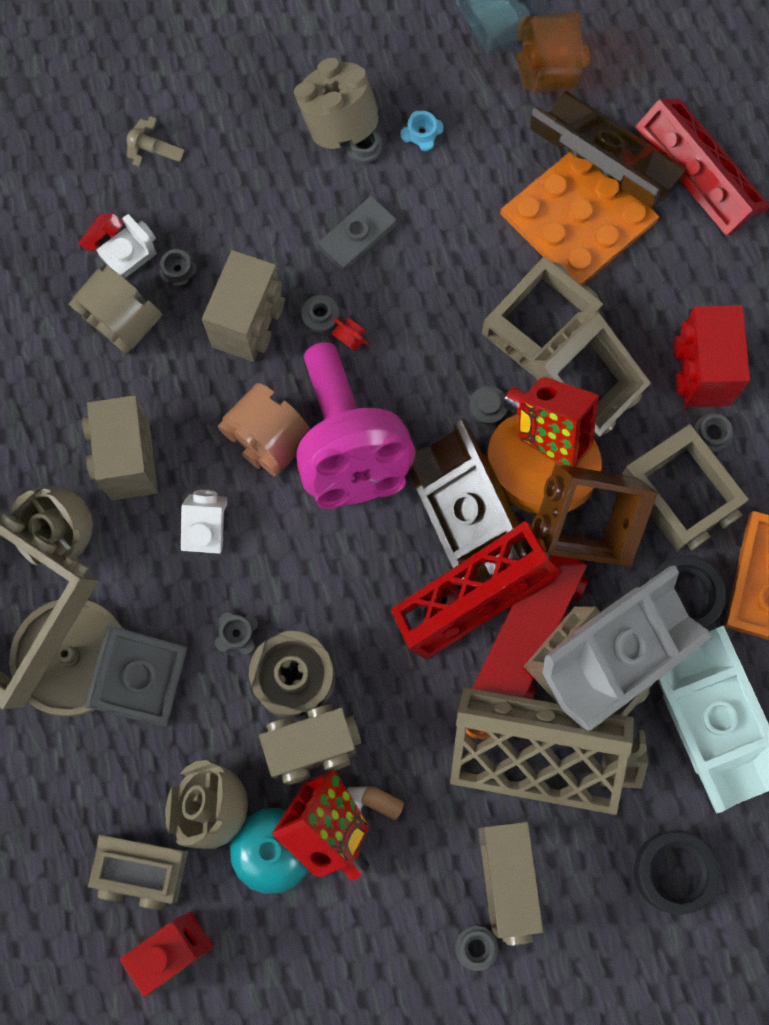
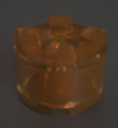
M578 12L533 15L521 19L516 41H523V53H516V60L525 90L531 89L530 93H542L573 89L579 85L582 68L589 66L590 52L588 46L582 44L580 33L581 17Z

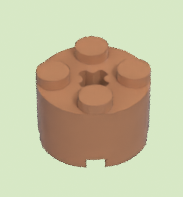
M256 383L223 417V421L218 425V428L232 442L238 441L245 448L242 455L254 467L260 469L262 466L271 475L276 476L296 457L297 448L303 437L310 431V428L291 405L285 400L280 404L270 399L275 392L263 384Z

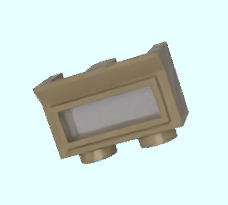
M98 835L97 850L88 887L99 889L97 898L123 902L125 894L140 897L139 906L164 910L166 903H177L188 851L115 838V836Z

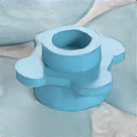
M415 111L408 120V126L401 130V138L404 142H413L419 145L422 151H429L434 147L433 141L438 134L443 132L444 126L431 113ZM424 129L425 132L420 133L419 130Z

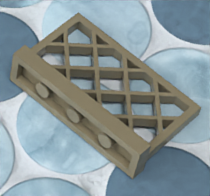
M464 687L457 714V731L450 784L617 815L627 761L633 744L634 717L612 714L591 731H588L566 714L559 704ZM466 728L486 731L491 737L476 744L466 733ZM512 736L529 739L533 745L518 752L507 739ZM554 744L570 746L576 752L560 760L550 747ZM499 745L509 758L495 765L484 752ZM541 752L551 765L536 772L526 760ZM597 752H603L619 756L618 760L602 767L592 755ZM475 758L485 769L480 774L462 772L461 765ZM584 760L593 773L578 780L568 768ZM517 765L527 778L520 782L511 781L506 778L503 772ZM559 773L569 786L561 790L550 788L544 780ZM602 781L611 791L610 799L592 796L586 788Z

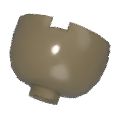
M43 486L29 490L17 497L11 507L10 515L15 514L16 518L25 523L24 531L32 536L39 534L57 545L55 551L64 558L67 555L75 558L78 557L90 542L93 531L91 512L86 502L77 493L67 488ZM16 546L18 551L30 563L35 565L41 564L40 561Z
M208 760L195 761L183 769L180 774L186 777L182 780L179 787L172 786L168 794L165 809L166 827L169 833L176 835L178 840L175 842L179 845L196 849H216L232 841L240 832L247 816V790L238 775L222 765Z

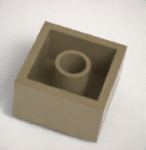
M231 250L202 317L212 348L252 362L255 361L258 352L264 353L271 338V331L268 330L272 318L279 319L285 304V298L281 294L282 282L278 279L275 264Z
M133 395L87 402L88 417L82 418V427L86 441H91L92 455L86 457L90 479H95L99 490H103L111 500L157 494L158 488L150 422L137 397Z

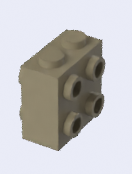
M328 704L308 711V719L294 723L291 717L266 725L268 732L260 734L259 738L271 777L277 781L283 780L284 784L287 783V786L310 779V770L324 766L325 770L329 772L333 769L339 770L351 765L349 757L357 755L354 746L362 743L353 715L345 718L342 708L334 710L332 704Z

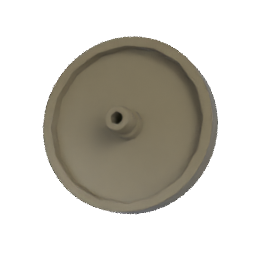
M58 600L49 602L36 609L24 620L17 630L12 641L9 657L12 678ZM87 600L27 702L41 711L62 717L80 716L95 711L85 707L106 627L114 626L123 629L119 621L102 606Z

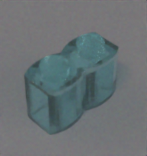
M455 0L459 10L472 27L474 34L488 55L526 38L530 24V14L524 3H519L518 0Z

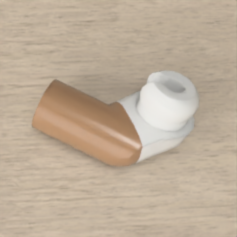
M377 787L347 788L360 811L364 805L392 820H396L402 812L404 802Z

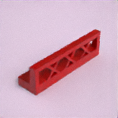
M680 98L659 99L635 126L650 145L687 168L680 181L726 236L736 232L751 216L761 215L769 209V203Z
M524 521L390 610L409 650L428 660L562 574V571L556 561L544 550L531 525ZM526 537L533 551L520 560L508 559L512 545ZM486 562L496 564L491 579L485 583L474 581L478 567ZM452 584L462 586L457 601L451 605L440 604L446 588ZM419 606L428 608L424 622L412 629L406 615Z

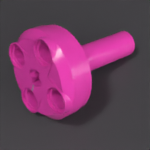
M327 342L311 346L304 354V361L324 420L314 426L303 437L297 448V468L304 489L315 498L317 505L322 509H334L342 505L362 503L377 497H387L396 494L404 488L406 484L405 475L415 460V447L408 429L396 414L388 410L357 408L336 346Z

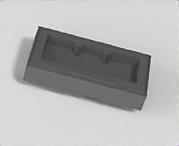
M370 196L317 243V247L344 273L397 225V219Z

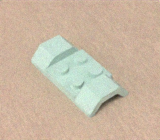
M724 626L710 631L711 640L657 680L664 694L662 697L696 774L699 773L716 813L723 812L738 803L769 791V724Z

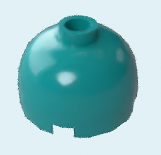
M280 808L260 809L247 816L240 832L231 841L230 858L237 877L251 890L263 894L284 893L297 886L309 873V870L272 834L286 810Z

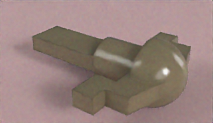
M149 116L148 121L140 119L127 134V158L132 159V165L140 167L143 160L142 156L137 155L139 148L177 162H181L185 150L145 135L146 128L154 130L157 119Z

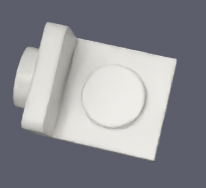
M129 214L122 218L126 228L96 250L104 262L124 279L157 254L152 243L156 239L153 232L142 220L136 223Z

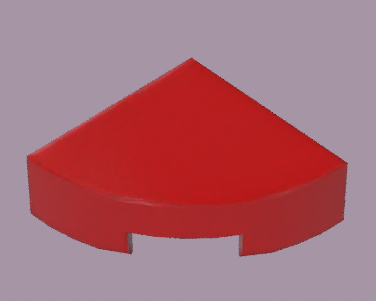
M114 213L99 214L78 244L88 251L96 250L100 247L99 242L106 233L113 237L123 226L124 222Z

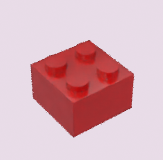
M742 305L694 306L688 319L682 322L680 333L673 339L674 359H680L681 372H678L676 375V393L678 396H683L684 407L731 406L750 382Z

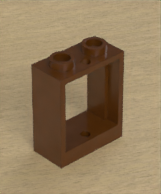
M555 463L552 474L545 483L544 498L538 515L533 519L532 529L549 555L631 567L658 492L637 477ZM577 485L619 492L602 539L561 533Z

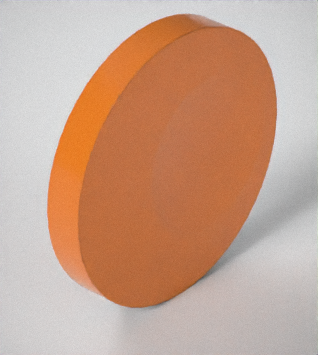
M516 414L503 421L496 428L489 441L486 456L509 503L522 510L538 514L544 498L545 483L551 476L554 465L557 462L520 439L518 436L519 415ZM594 439L592 448L576 467L601 471V454ZM577 485L568 512L585 503L595 488Z

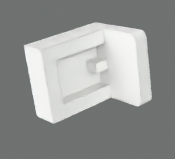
M197 490L187 496L182 504L181 551L221 553L223 547L224 510L227 507V497L217 496V492L212 490Z

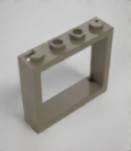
M7 513L0 515V535L68 580L69 583L13 678L11 679L0 671V708L2 709L22 708L26 705L99 580L87 573L89 567L84 562L69 555L64 558L55 551L57 545L39 534L30 535L23 530L25 527L24 522Z

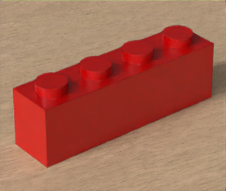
M550 555L558 564L562 574L513 604L472 689L533 699L537 687L531 685L533 676L523 666L569 614L565 611L571 599L579 601L589 581V579L583 577L587 564L573 558Z

